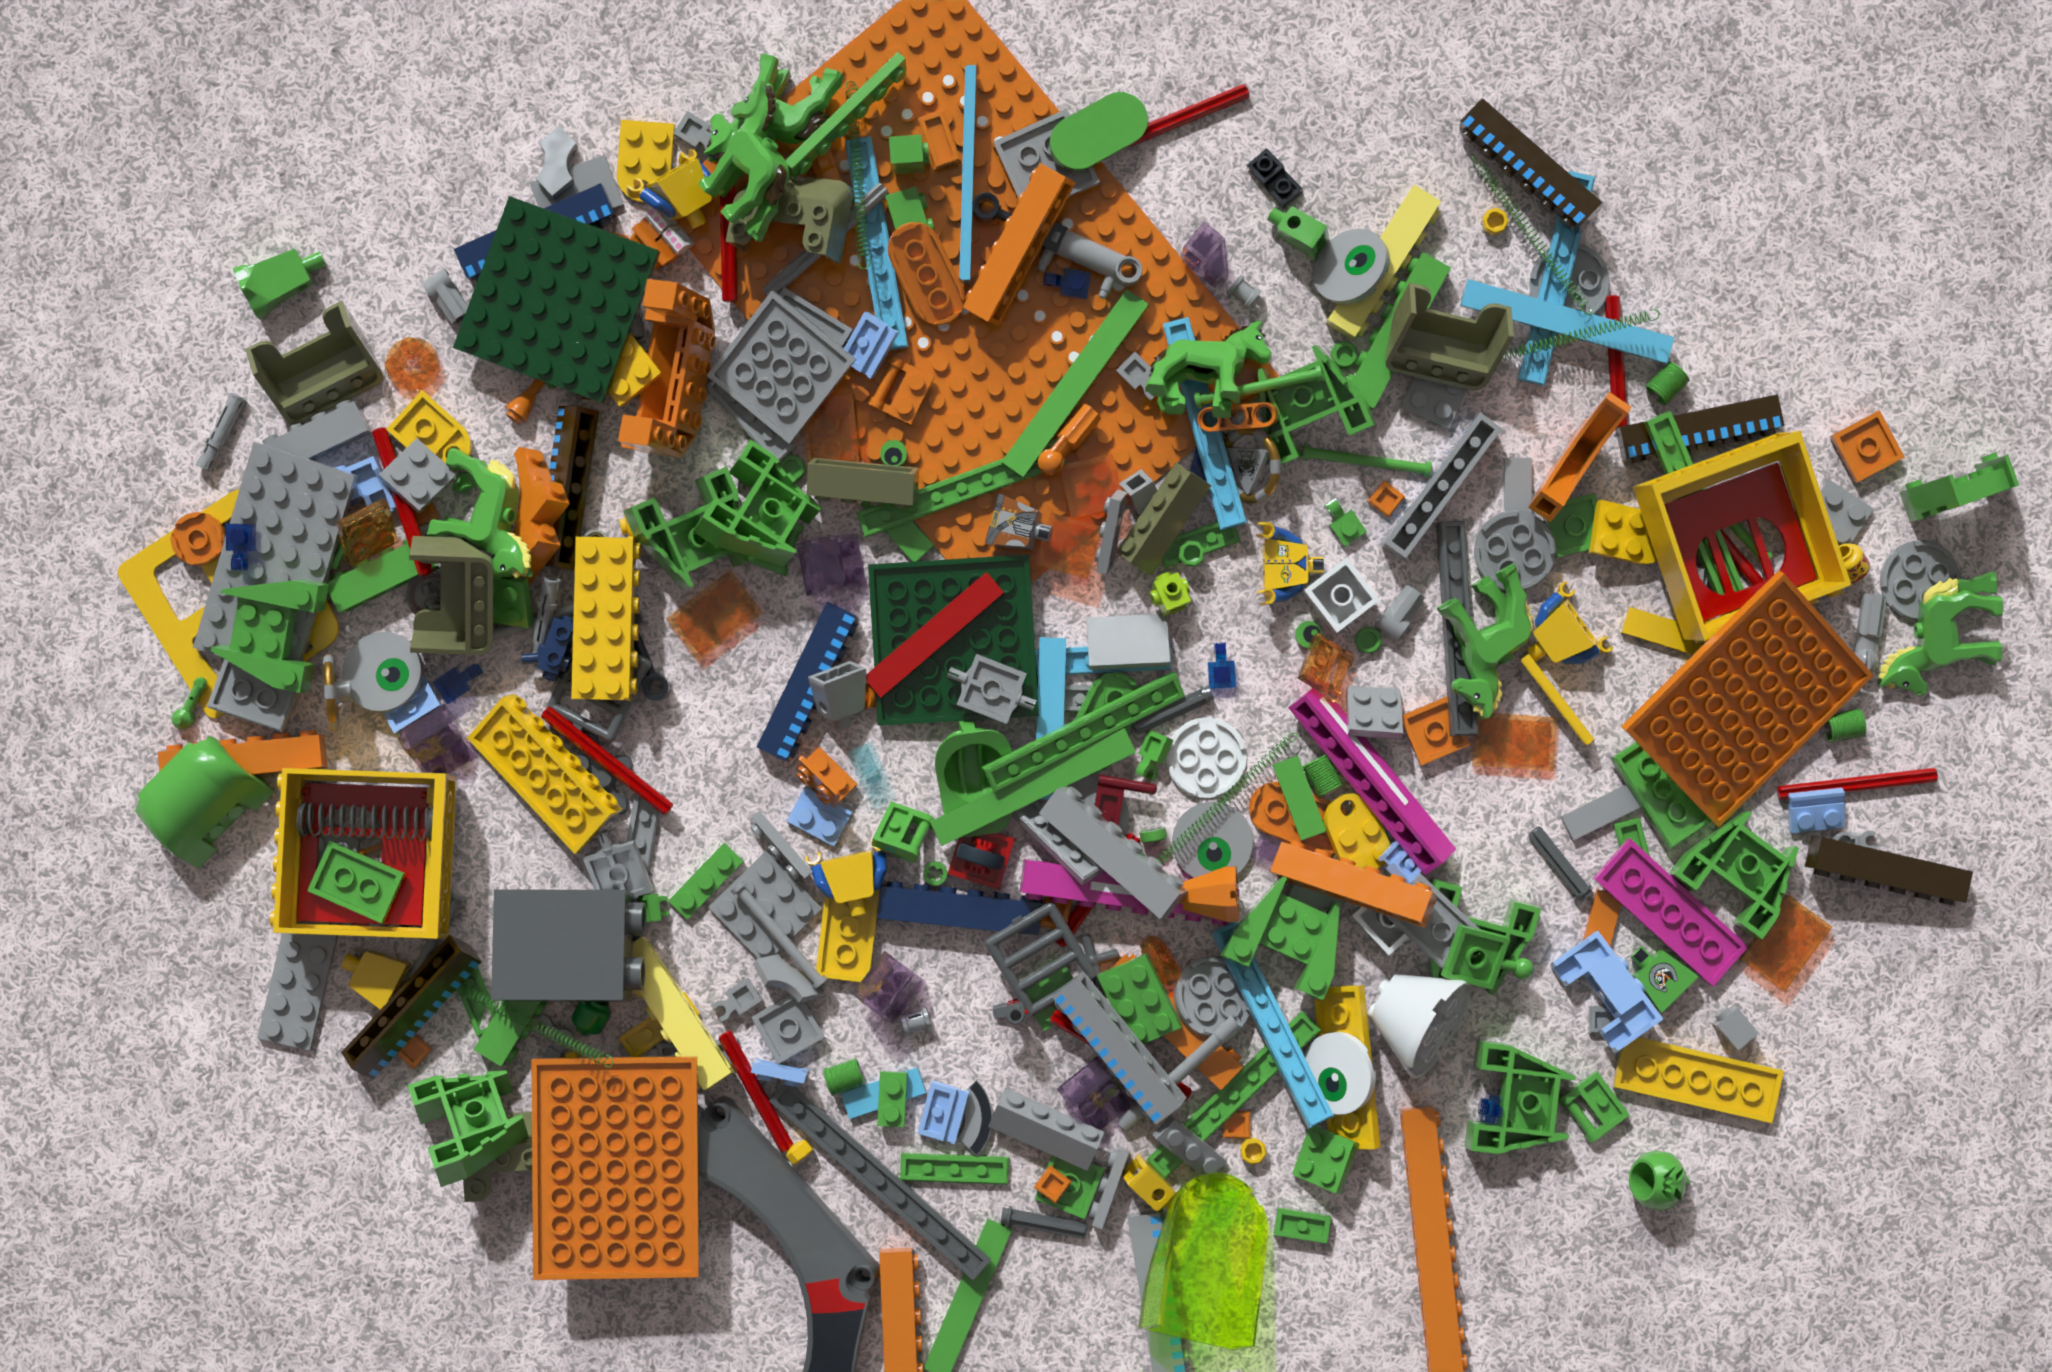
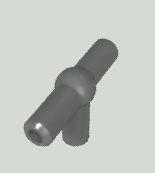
M1091 935L1081 936L1085 955L1097 976L1101 973L1100 964L1120 958L1117 949L1096 954ZM1098 977L1093 980L1094 985L1097 988L1102 987Z

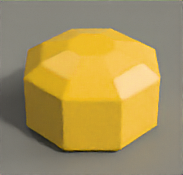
M1497 207L1487 210L1481 220L1484 232L1492 236L1503 233L1509 223L1506 212Z
M1257 1137L1246 1138L1240 1145L1241 1158L1250 1165L1261 1163L1267 1155L1265 1144Z
M800 1140L790 1147L786 1157L795 1165L813 1151V1147L807 1140Z

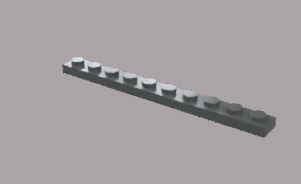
M784 1084L769 1101L972 1280L991 1261L992 1258L797 1087Z

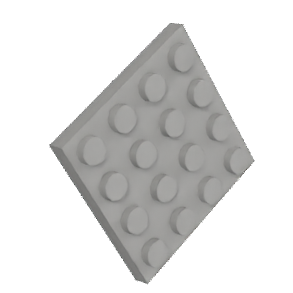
M771 291L707 376L787 443L791 444L857 359L778 293Z

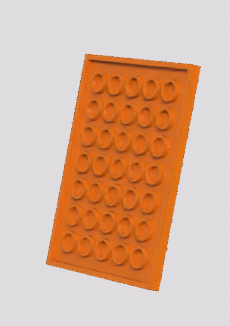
M1778 571L1621 727L1719 828L1874 675L1789 578L1781 571Z
M698 1056L612 1057V1059L608 1057L607 1060L606 1057H603L599 1061V1063H603L601 1065L598 1062H594V1060H590V1058L531 1059L533 1280L699 1277Z

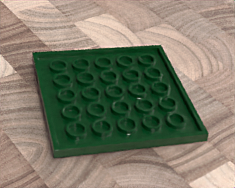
M509 196L453 348L604 404L643 301L647 279H651L660 251Z
M1029 554L868 564L874 668L986 572L1004 591L1003 595L882 698L876 693L878 726L993 719L957 705L962 692V683L947 678L948 673L959 677V675L949 672L951 667L966 673L972 666L976 654L1027 673L1022 686V695L1037 700L1036 705L1025 701V703L1035 706L1034 710L1031 711L1018 705L1013 710L1010 718L1039 716Z

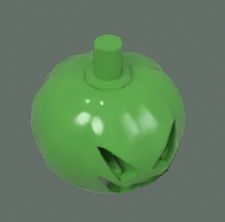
M1658 1150L1641 1154L1629 1172V1187L1637 1202L1643 1207L1658 1211L1674 1208L1683 1198L1686 1186L1690 1183L1689 1177L1678 1158L1672 1153Z

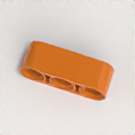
M1267 402L1232 405L1231 416L1229 418H1218L1217 424L1214 427H1210L1206 424L1205 417L1212 411V407H1207L1200 411L1198 424L1203 430L1209 432L1269 427L1277 422L1279 411L1274 404ZM1263 407L1269 408L1272 412V418L1266 423L1259 418V411ZM1237 409L1242 410L1245 415V420L1240 425L1235 424L1232 420V414Z

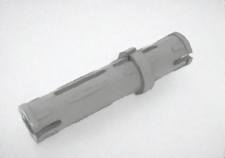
M230 393L209 438L206 437L204 441L206 444L195 464L196 466L212 472L221 451H225L226 446L224 445L247 400Z
M550 575L543 577L541 595L536 602L538 612L530 653H537L539 644L545 645L553 620L554 610L558 608V601L556 599L561 581L558 577Z

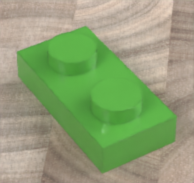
M880 1071L877 1126L905 1127L907 1072Z
M1277 1207L1273 1235L1327 1243L1331 1215Z

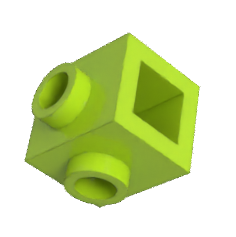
M1166 572L1155 578L1156 581L1153 582L1149 595L1155 607L1159 606L1163 618L1189 607L1191 603L1188 595L1190 588L1186 579H1181L1179 572L1172 575L1170 572Z

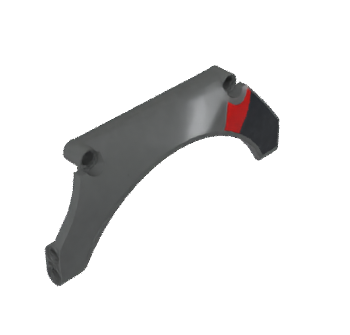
M726 1096L720 1097L705 1111L698 1105L699 1176L733 1194L767 1225L787 1254L798 1278L807 1316L808 1341L803 1372H856L862 1333L871 1296L866 1291L880 1275L878 1261L871 1256L736 1105L734 1100ZM717 1107L723 1109L726 1116H721L717 1111ZM861 1270L869 1272L870 1277H865Z

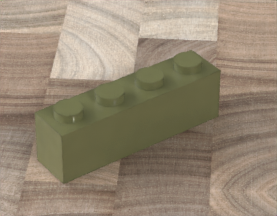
M813 458L808 463L807 495L814 496L816 500L827 501L831 498H840L841 502L856 503L857 500L867 501V504L872 506L891 503L896 508H909L910 505L913 506L918 500L919 468Z
M1176 462L1116 552L1129 563L1152 575L1211 485Z

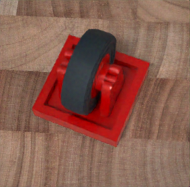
M1000 833L958 838L948 874L999 890L1015 838Z

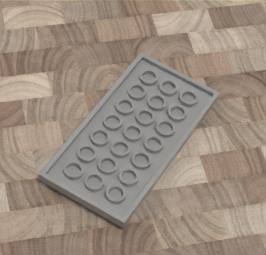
M253 442L193 648L217 655L211 651V647L218 645L230 646L238 597L221 594V589L298 579L326 584L358 475L259 442ZM297 610L289 659L303 661L317 612Z

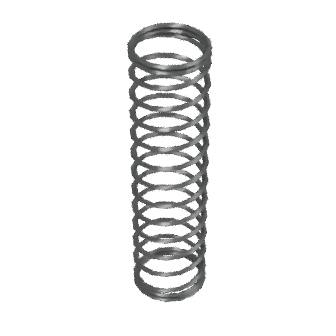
M301 802L298 807L297 831L301 837H306L309 832L313 837H317L321 832L323 837L326 838L330 833L335 838H338L341 833L345 838H349L353 833L356 839L360 838L362 834L366 839H370L374 833L376 839H381L385 835L390 840L395 834L398 840H402L405 835L409 841L413 840L415 835L419 841H423L426 835L429 841L432 840L433 807H426L425 833L422 839L418 834V806L414 812L415 830L412 838H409L407 833L409 820L408 806L404 808V831L401 838L398 837L396 830L398 823V807L396 805L393 809L394 829L391 837H388L386 833L388 808L386 805H384L382 811L383 830L380 837L377 836L375 831L377 821V806L375 804L372 807V831L370 836L366 835L364 829L367 816L365 804L362 805L361 809L362 829L359 836H356L354 831L356 820L355 804L351 806V830L348 836L345 835L343 830L346 814L345 804L342 803L340 807V831L338 835H335L333 831L335 819V805L331 803L329 808L330 829L327 835L322 830L325 812L322 802L319 805L318 811L319 830L317 834H313L311 828L314 818L313 803L310 802L308 805L307 802ZM303 809L305 810L304 829H302Z

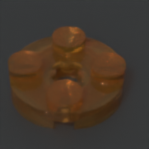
M406 337L391 347L384 367L390 380L396 386L405 391H419L430 387L436 381L440 372V360L435 348L427 341L420 338ZM418 358L417 364L420 366L417 371L412 369L409 372L407 370L409 366L406 363L407 360Z

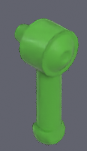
M197 677L194 680L193 688L183 708L176 710L172 714L171 721L176 728L186 729L194 724L196 719L193 712L203 690L207 687V680L205 678Z

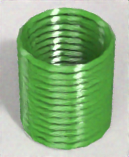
M1669 361L1645 385V388L1649 394L1654 390L1660 396L1658 397L1659 399H1656L1657 402L1667 405L1688 384L1689 377L1682 368Z
M1859 708L1837 712L1826 722L1828 725L1830 723L1832 734L1830 731L1829 734L1826 731V737L1831 743L1865 737L1867 732L1866 720Z
M1326 754L1302 766L1317 797L1323 796L1343 785L1342 780L1337 775V770H1335L1334 765H1332L1333 763H1331Z
M857 1058L823 1069L824 1078L831 1096L865 1085L864 1077L860 1074L858 1068L859 1062Z

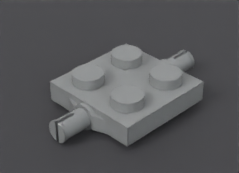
M976 654L972 666L966 673L953 667L949 670V672L957 674L959 677L948 673L947 678L962 683V692L957 702L959 706L1008 724L1013 710L1018 705L1031 711L1034 710L1035 706L1027 704L1025 701L1036 705L1037 700L1022 695V686L1027 676L1025 672Z
M607 830L598 832L596 835L602 848L585 854L583 857L595 890H627L634 893V900L640 895L652 892L654 888L635 840L622 844H612Z

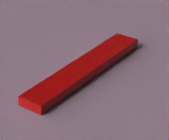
M986 572L866 674V681L882 698L1003 595L1004 591Z

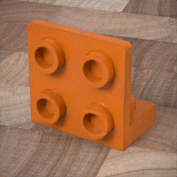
M820 747L807 759L803 755L798 758L797 778L805 786L811 785L817 791L816 796L825 805L830 804L835 808L857 786V783Z

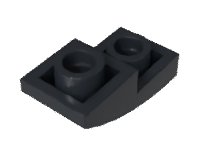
M1267 148L1247 164L1250 172L1282 209L1286 208L1303 193V188L1285 171L1284 165Z

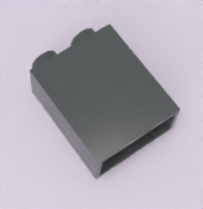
M494 889L491 1000L501 1002H632V990H643L645 985L644 957H633V935H645L647 914L645 903L634 902V893L627 890Z

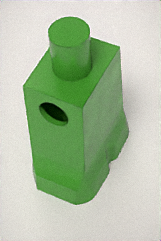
M294 248L253 265L235 267L233 271L251 309L260 320L267 316L278 304L314 285L310 273L327 266V263L320 251L302 259L300 253Z

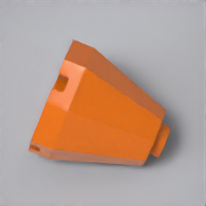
M1226 866L1183 882L1184 885L1182 887L1188 891L1179 902V904L1183 905V910L1225 922L1239 921L1237 866Z

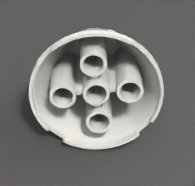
M1395 974L1389 982L1384 980L1377 990V994L1380 996L1377 1002L1370 1007L1367 1017L1372 1019L1410 1076L1419 1078L1424 1075L1438 1060L1434 1056L1440 1046L1443 1044L1447 1047L1469 1004L1471 993L1466 990L1471 985L1463 980ZM1452 1030L1451 1035L1448 1037L1446 1041H1444L1447 1034L1450 1033V1031Z

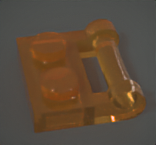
M1317 633L1311 639L1298 679L1322 693L1327 701L1337 703L1340 701L1342 695L1341 687L1348 668L1353 664L1354 656ZM1336 659L1338 666L1330 684L1327 681Z

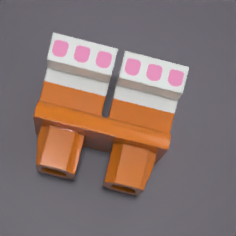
M652 207L645 213L644 219L631 228L634 233L629 238V240L660 251L654 271L664 265L672 264L695 244L680 225L676 226L678 224L676 220L664 216Z

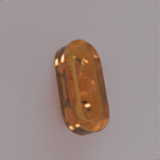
M1148 936L1140 945L1141 953L1148 954L1162 984L1171 986L1181 977V971L1166 944L1157 936Z

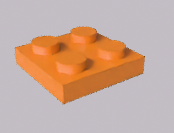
M1880 410L1830 436L1854 483H1858L1905 458Z
M1447 696L1402 715L1403 728L1420 766L1471 745L1467 736H1450Z

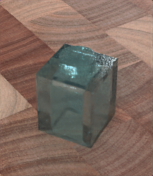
M873 742L847 752L860 782L866 780L868 785L882 779L881 773L885 772V769Z

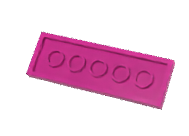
M1627 838L1592 878L1712 987L1749 947L1632 839Z

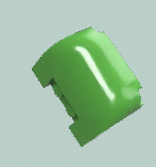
M208 736L207 740H202L194 745L191 742L188 743L143 787L137 795L139 801L134 811L151 834L166 849L199 869L217 851L213 843L248 807L257 811L274 794V791L263 778L255 777L236 762L216 738Z

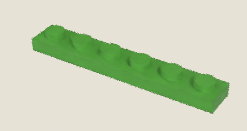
M897 52L785 160L788 164L790 176L793 179L799 174H805L819 155L823 156L828 152L831 143L837 137H843L856 119L859 120L866 115L872 103L880 101L894 82L898 83L904 78L907 71L905 57Z

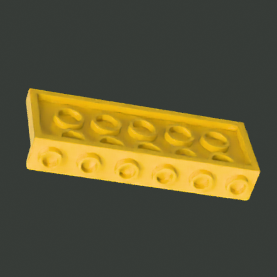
M628 536V538L576 537L571 699L632 701L633 695H637L638 683L637 678H633V667H638V651H634V640L639 638V625L634 623L635 613H639L640 609L639 597H635V586H640V570H636V559L641 558V544L637 543V539L633 536Z
M516 694L502 697L467 737L574 854L579 853L605 823L622 810L616 798L604 790L599 784V780L581 765L579 758L571 754L563 746L562 740L552 734L545 726L544 721L539 716L534 715L527 707L525 700Z

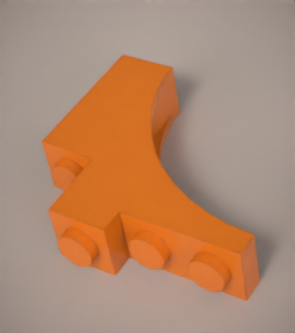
M1608 392L1591 415L1574 432L1563 453L1547 472L1528 508L1551 522L1564 507L1579 480L1606 441L1629 413L1631 406Z
M518 447L514 456L519 475V504L513 533L515 536L521 537L522 542L528 544V549L530 550L529 554L532 557L530 564L533 572V577H528L530 585L561 546L553 525L568 507L569 501L563 485L553 482L542 451Z

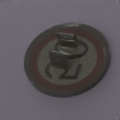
M433 570L432 574L421 577L418 574L409 583L406 600L410 610L415 615L424 609L441 610L440 571Z

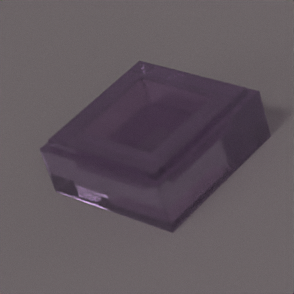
M1260 832L1251 857L1273 865L1281 841H1285Z

